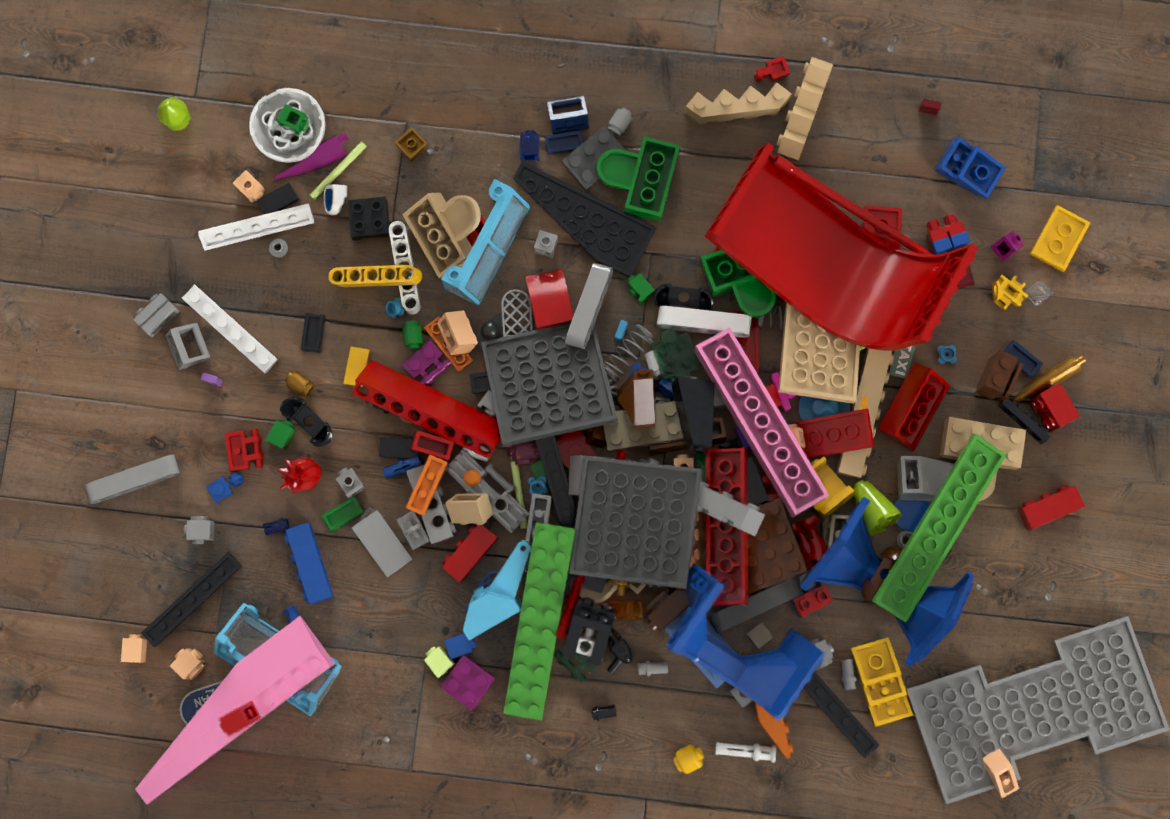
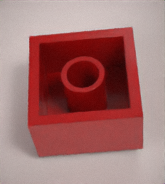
M1061 383L1030 399L1033 411L1039 414L1042 419V426L1049 430V432L1061 428L1080 417Z

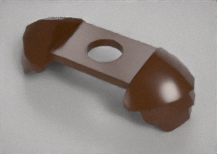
M888 547L880 554L883 557L882 562L871 580L864 581L861 589L862 596L867 602L874 603L872 600L884 582L880 577V572L883 569L891 570L902 552L901 548Z

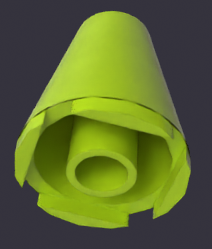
M861 480L854 485V498L857 504L863 497L870 500L862 517L866 530L871 536L885 531L886 526L889 524L892 526L902 517L900 510L869 481L864 482V480Z

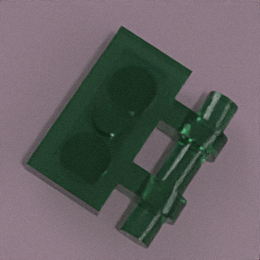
M587 641L581 642L584 648L591 647ZM560 650L554 654L559 660L558 663L561 666L564 665L571 672L570 675L573 678L576 677L580 682L586 678L581 672L584 668L591 673L598 666L589 663L590 657L575 653L574 657L581 663L578 667L569 660V656L562 655L563 653Z

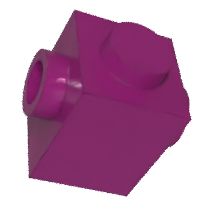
M1011 231L993 244L991 248L1003 262L1025 245L1022 242V238L1014 231Z

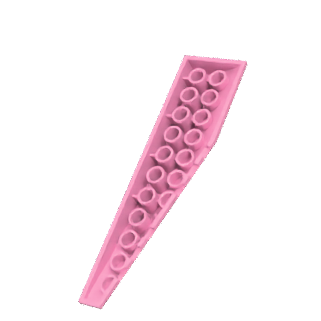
M301 616L233 667L136 787L135 790L146 805L259 721L257 720L228 737L227 733H224L220 727L219 718L253 701L262 719L335 664Z

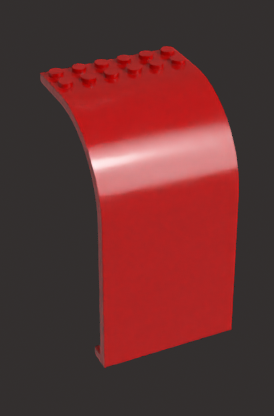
M769 142L761 146L704 237L804 317L840 339L865 348L882 351L902 350L927 343L932 337L933 329L940 323L943 311L948 308L950 298L958 290L960 280L965 277L967 267L975 259V253L978 248L972 243L948 253L927 255L892 246L867 232L822 194L774 166L773 161L776 156L771 153L774 146Z

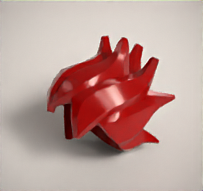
M297 458L291 462L286 459L287 468L277 470L284 475L281 479H285L280 489L282 490L288 486V489L292 488V493L294 494L300 490L307 491L313 489L319 482L322 474L319 465L310 458Z

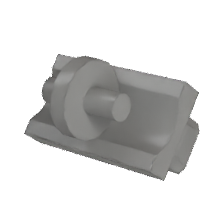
M411 511L396 519L412 550L430 541L415 512Z

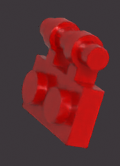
M258 429L250 430L251 437L246 438L244 430L225 433L230 472L250 469L249 461H255V468L263 467L262 460L264 456L261 453L260 443L262 441ZM247 444H252L254 454L248 455Z

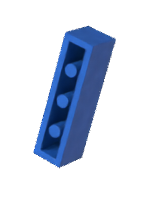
M307 522L287 529V535L284 538L287 546H291L293 552L290 554L292 563L297 565L298 572H296L299 583L303 584L304 590L302 594L305 602L308 601L309 604H315L333 598L334 594L311 524Z

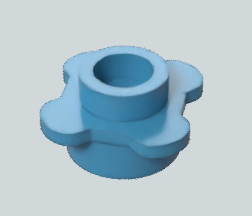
M396 297L393 301L389 300L386 304V312L393 319L398 315L402 316L404 314L399 297Z
M941 345L937 348V352H939L938 362L940 364L945 362L954 364L957 361L955 357L956 347L954 345L945 347Z
M540 476L539 478L529 477V493L531 495L532 493L546 494L548 492L546 487L547 478L545 476Z

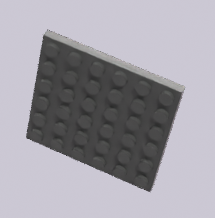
M571 322L481 342L503 447L618 422L595 325L585 349L565 344Z
M585 456L569 574L687 589L702 469Z

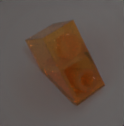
M642 600L603 602L614 606L613 608L617 609L613 622L643 620Z

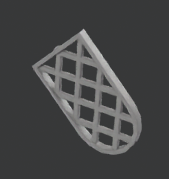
M517 289L505 293L501 300L502 336H510L507 335L510 331L514 334H520L523 331L529 332L526 330L529 325L530 331H533L532 306L528 295L522 290ZM509 293L514 297L511 301L505 298ZM520 294L526 298L523 302L518 298ZM515 299L521 303L517 308L512 304ZM504 301L508 303L505 307L503 305ZM509 305L514 309L511 314L505 310ZM522 305L527 309L524 314L518 310ZM515 312L521 316L518 321L512 316ZM504 313H505L506 315H508V317H507L505 320H504ZM510 318L515 322L512 327L506 323ZM523 318L528 322L525 327L519 323ZM516 325L522 329L519 333L513 330Z

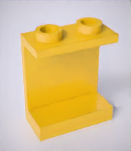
M822 457L820 460L819 458L815 459L811 465L829 494V497L813 506L825 520L854 497V490L850 485L846 486L827 465L826 458Z

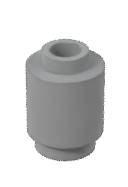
M622 108V110L617 109L608 122L607 129L616 137L624 134L633 120L631 117L632 113L625 108Z

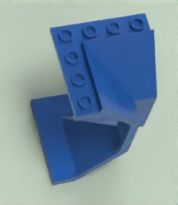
M863 497L855 506L836 540L805 576L800 585L802 589L807 591L813 582L851 586L861 591L864 581L871 580L882 560L874 551L862 517L870 502L866 497ZM888 569L881 570V579L885 580L890 572ZM968 571L956 585L951 587L928 586L907 622H903L896 617L911 647L904 662L911 667L916 661L920 663L921 660H924L955 627L969 597L970 590L973 587L974 575Z
M694 563L689 572L688 588L685 589L690 610L666 646L678 655L680 653L719 676L780 721L789 712V707L793 701L800 696L801 689L805 683L810 681L812 673L822 663L826 653L792 628L777 649L746 656L739 655L707 634L706 612L724 585Z

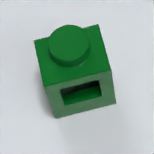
M286 104L277 119L280 127L299 135L302 131L305 132L309 126L308 117L305 113Z
M640 273L637 276L632 275L626 281L629 287L628 292L632 297H638V304L640 306L655 292V289Z

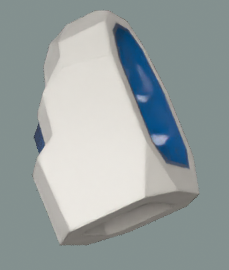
M326 185L324 190V206L329 215H336L341 211L345 198L348 197L346 185Z

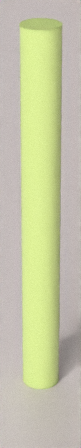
M360 142L309 195L315 200L325 190L326 185H330L367 146Z
M517 452L509 453L513 484L516 487L514 489L516 501L525 508ZM527 518L520 524V529L527 528Z

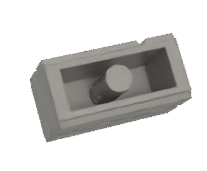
M160 293L159 295L155 294L152 296L149 304L145 308H140L135 313L136 317L133 320L153 338L180 311Z

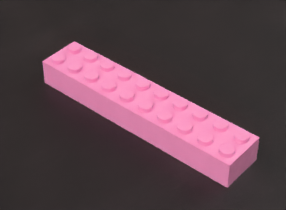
M730 327L698 344L694 350L711 381L715 383V388L791 517L797 516L829 497L828 492Z

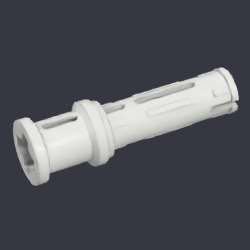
M716 742V755L749 757L755 761L769 760L775 763L776 745L770 747L760 746L759 743H756L754 746Z

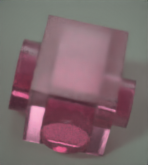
M533 440L508 446L507 455L510 457V462H515L517 466L533 464V460L539 458L536 441Z

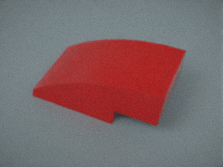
M562 269L525 277L537 330L572 321L573 312Z

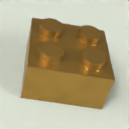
M413 127L395 141L397 148L411 162L429 147L428 143Z

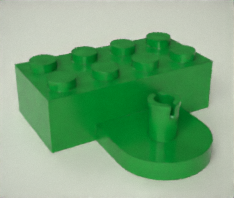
M643 137L639 154L621 149L608 150L598 160V177L609 187L629 191L624 212L632 216L661 223L680 145Z
M722 250L700 258V266L713 298L733 291L738 307L744 314L750 317H762L772 310L776 299L775 293Z

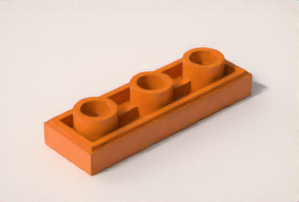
M438 316L425 326L424 329L458 373H460L473 363L474 360L468 353L450 355L437 324L440 319Z

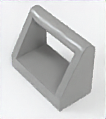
M198 323L172 328L165 335L178 370L188 368L211 358ZM192 330L201 356L189 359L180 335Z

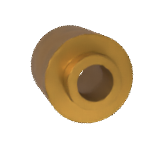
M291 371L285 378L286 387L305 398L311 394L315 387L310 379L298 371L294 373Z

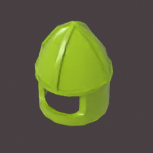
M167 98L157 108L160 121L170 130H182L190 122V112L185 103L178 98Z

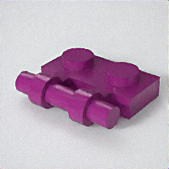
M430 340L407 359L402 366L414 380L421 375L423 379L420 383L427 386L428 384L431 385L439 374H444L447 371L446 368L452 363L447 358L442 363L438 360L443 356V353ZM434 364L436 368L427 374L426 370Z

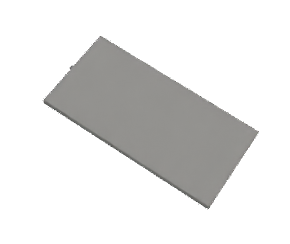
M378 510L351 527L386 577H389L413 560Z

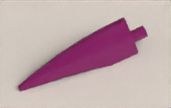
M343 133L338 137L334 135L322 142L311 155L274 176V179L303 174L326 166L346 156L347 153L341 143L349 139L347 134Z

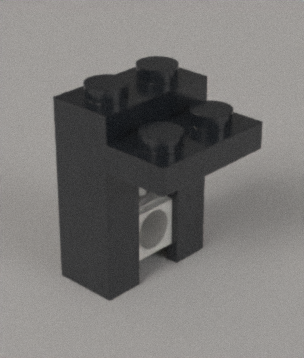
M579 598L562 655L574 658L575 653L590 657L589 663L601 666L617 609L608 603H602V605L595 603L591 598ZM583 626L587 627L585 629L586 632H584V634H581ZM598 630L597 637H593L594 631ZM588 641L591 647L584 648L581 642Z

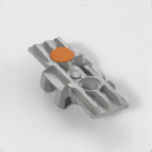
M463 449L445 470L465 488L466 494L487 493L493 511L492 516L512 533L529 515V512L510 495L516 487L506 481L493 468L494 465L492 463L483 469ZM487 474L506 490L502 495L487 483L488 481L484 478ZM500 499L506 502L504 510L496 508V503Z

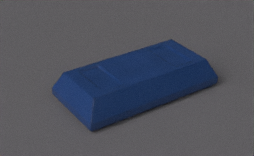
M582 131L545 136L547 154L575 150L583 143Z
M1014 340L1003 351L1018 358L1016 363H1023L1021 371L1030 378L1043 365L1041 361Z

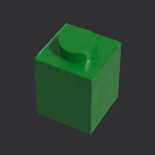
M284 419L282 422L276 420L265 440L286 451L297 431L292 428V423Z

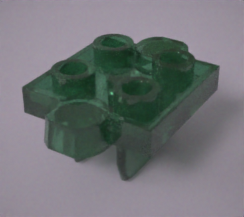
M668 329L660 334V341L651 344L663 381L671 378L675 380L678 375L690 378V372L700 369L688 332L677 336L673 329Z

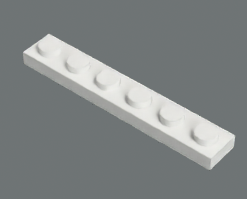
M308 203L198 231V235L205 251L314 223V217Z
M196 285L182 297L187 304L265 374L277 363L278 359Z

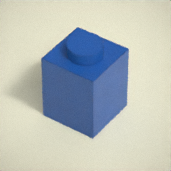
M465 634L444 640L450 659L474 652L473 647H476L474 638L468 640Z

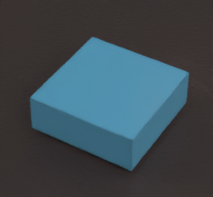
M620 321L614 341L622 342L628 327L627 321Z

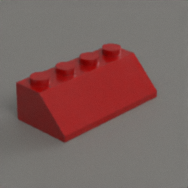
M914 363L893 402L890 404L878 430L891 440L911 451H915L950 385L932 368Z

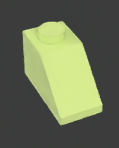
M432 647L425 654L427 658L424 661L438 678L445 675L456 664L441 647Z

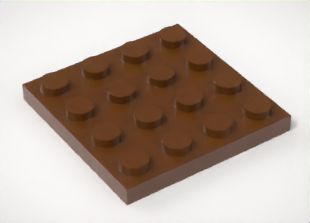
M781 498L758 506V511L765 514L756 536L748 533V595L809 572Z

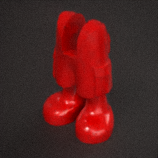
M817 515L804 519L802 522L792 524L795 535L801 543L799 546L809 571L817 563L816 558L818 561L827 551L824 538L819 537L818 534L819 518ZM806 529L810 534L811 540H808Z

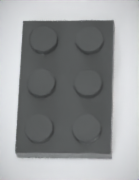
M604 125L563 159L562 164L586 191L599 180L597 163L600 156L611 149H625Z

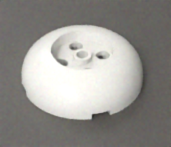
M294 88L277 89L276 92L262 97L255 105L249 122L250 134L256 147L270 159L285 163L297 162L311 155L321 144L325 134V117L318 102L308 93ZM285 104L305 113L308 117L309 126L300 135L280 127L277 122ZM280 131L281 136H274V132ZM297 136L299 139L296 142H292V137Z

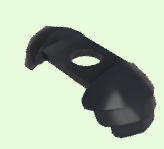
M663 284L653 294L655 305L658 307L669 306L670 304L711 311L714 306L713 296L703 288L692 289L672 286V284ZM681 292H686L689 294V300L682 302L679 300L678 295Z
M290 397L282 402L280 407L282 415L286 417L287 421L294 419L312 437L310 443L320 447L331 442L332 430L329 424L323 422L306 405V401L301 398ZM308 415L314 419V424L311 427L307 426L304 422L305 417Z

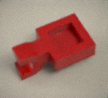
M783 56L767 61L765 64L766 68L756 70L754 76L756 82L764 80L769 76L771 81L789 76L790 71Z

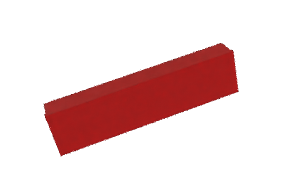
M372 359L355 379L353 395L487 459L491 458L492 453L501 441L496 418ZM363 385L368 389V393L364 394L358 388ZM384 396L386 401L381 402L376 397ZM401 404L403 409L397 410L393 405ZM418 412L420 418H414L411 413ZM436 420L438 425L435 427L431 426L428 421ZM453 428L455 434L450 435L445 431V429L449 430ZM470 436L473 442L467 443L463 440V438H467ZM487 444L490 447V451H483L480 446Z
M709 449L706 452V483L709 484L708 489L722 494L723 491L734 496L733 500L746 506L748 505V449ZM706 514V572L724 585L712 605H748V533Z

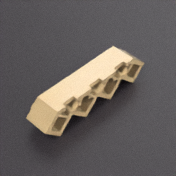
M814 57L811 58L810 63L806 62L802 72L806 75L802 86H797L794 97L797 99L793 110H789L785 121L788 124L784 135H779L776 144L779 146L777 153L799 160L833 64Z
M778 83L773 86L766 96L762 95L752 86H749L740 99H737L723 89L712 103L697 92L686 105L685 114L699 124L713 121H731L739 118H757L764 115L774 116L778 115L789 102L792 93Z

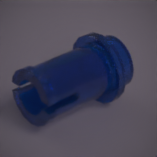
M280 518L278 521L263 524V527L266 528L264 529L266 536L278 532L285 533L290 528L287 518Z

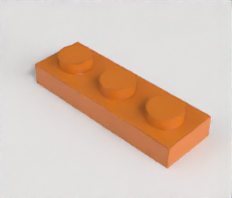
M429 455L406 509L425 516L448 462Z

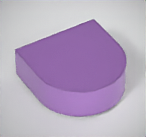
M202 373L200 379L219 387L223 383L221 378L207 373Z

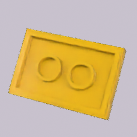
M1056 205L1030 255L1064 272L1090 222Z

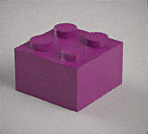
M463 655L440 688L472 711L496 677L469 657Z

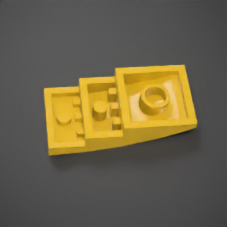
M889 637L851 648L874 727L913 716L907 699V692L901 678L902 674Z

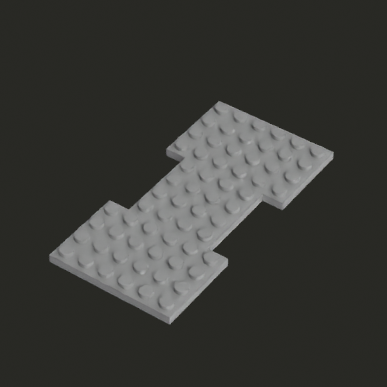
M1128 616L1053 640L1059 660L987 683L981 665H977L906 689L945 804L995 788L985 769L982 758L998 749L1001 750L1011 763L1016 780L1018 781L1021 778L1014 761L1016 759L1086 736L1093 754L1096 755L1170 730Z

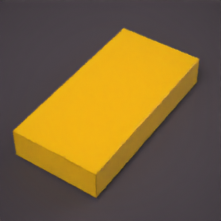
M350 347L344 385L355 386V379L368 364L369 349Z

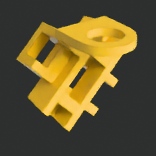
M1001 275L998 281L992 283L993 302L1003 310L1010 303L1016 308L1022 305L1021 302L1028 297L1022 291L1026 284H1020L1015 280L1017 276L1008 280L1005 276Z

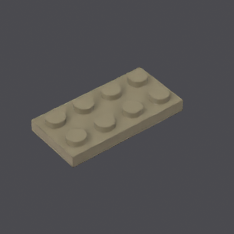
M675 401L656 404L655 427L635 429L627 413H624L623 410L616 411L618 422L603 425L608 453L684 440Z

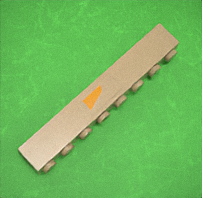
M867 348L857 386V399L851 411L869 409L874 439L876 433L874 423L880 417L881 409H878L879 403L884 400L885 391H883L884 383H888L890 373L887 370L888 366H891L893 363L894 354H892V351ZM872 448L841 453L836 474L854 479H860L861 476H865L867 470L865 460L866 457L870 456Z

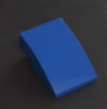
M956 137L952 139L934 170L958 186L988 199L1006 167L978 146L973 147L962 138Z

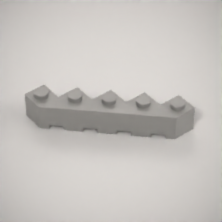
M642 458L640 460L642 463L660 464V462L649 458L648 461ZM701 481L697 510L756 536L765 514L758 511L759 507L748 503L747 506L733 500V495L724 491L722 494L708 489L709 484Z

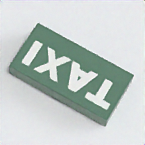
M915 346L893 351L894 360L888 371L890 376L905 380L910 370Z

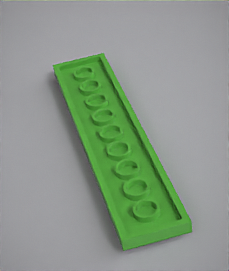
M972 434L872 602L903 622H907L1005 459V453L978 435Z
M536 522L503 714L542 721L556 643L555 635L557 634L555 633H557L556 630H558L575 534V529Z

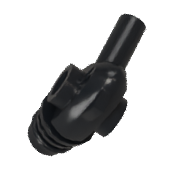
M611 628L608 642H611L608 644V647L612 644L610 648L612 654L609 655V658L613 662L607 671L611 674H614L621 663H631L632 657L635 655V652L629 647L625 639L618 640L622 636L620 635L617 638L616 636L619 634H614L616 630Z

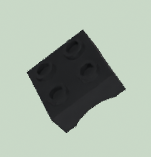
M385 196L348 200L352 240L390 237L388 204Z

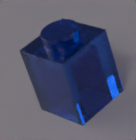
M527 130L525 133L521 132L520 160H539L540 134L532 130Z

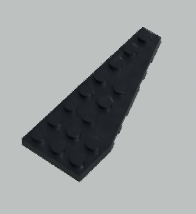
M521 162L514 176V181L598 263L612 267L614 271L628 278L631 277L653 237L656 227Z

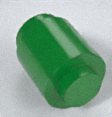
M404 322V327L402 328L404 346L408 347V350L419 349V346L423 345L422 330L419 322Z

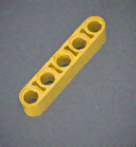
M410 265L336 267L329 272L330 282L341 287L416 285L422 279L421 271ZM412 271V272H413V275H412V277L409 279V278H408V275H409V273ZM377 272V278L373 280V276ZM395 272V276L391 280V274ZM359 273V274H360V277H359V279L356 281V276H357V274Z

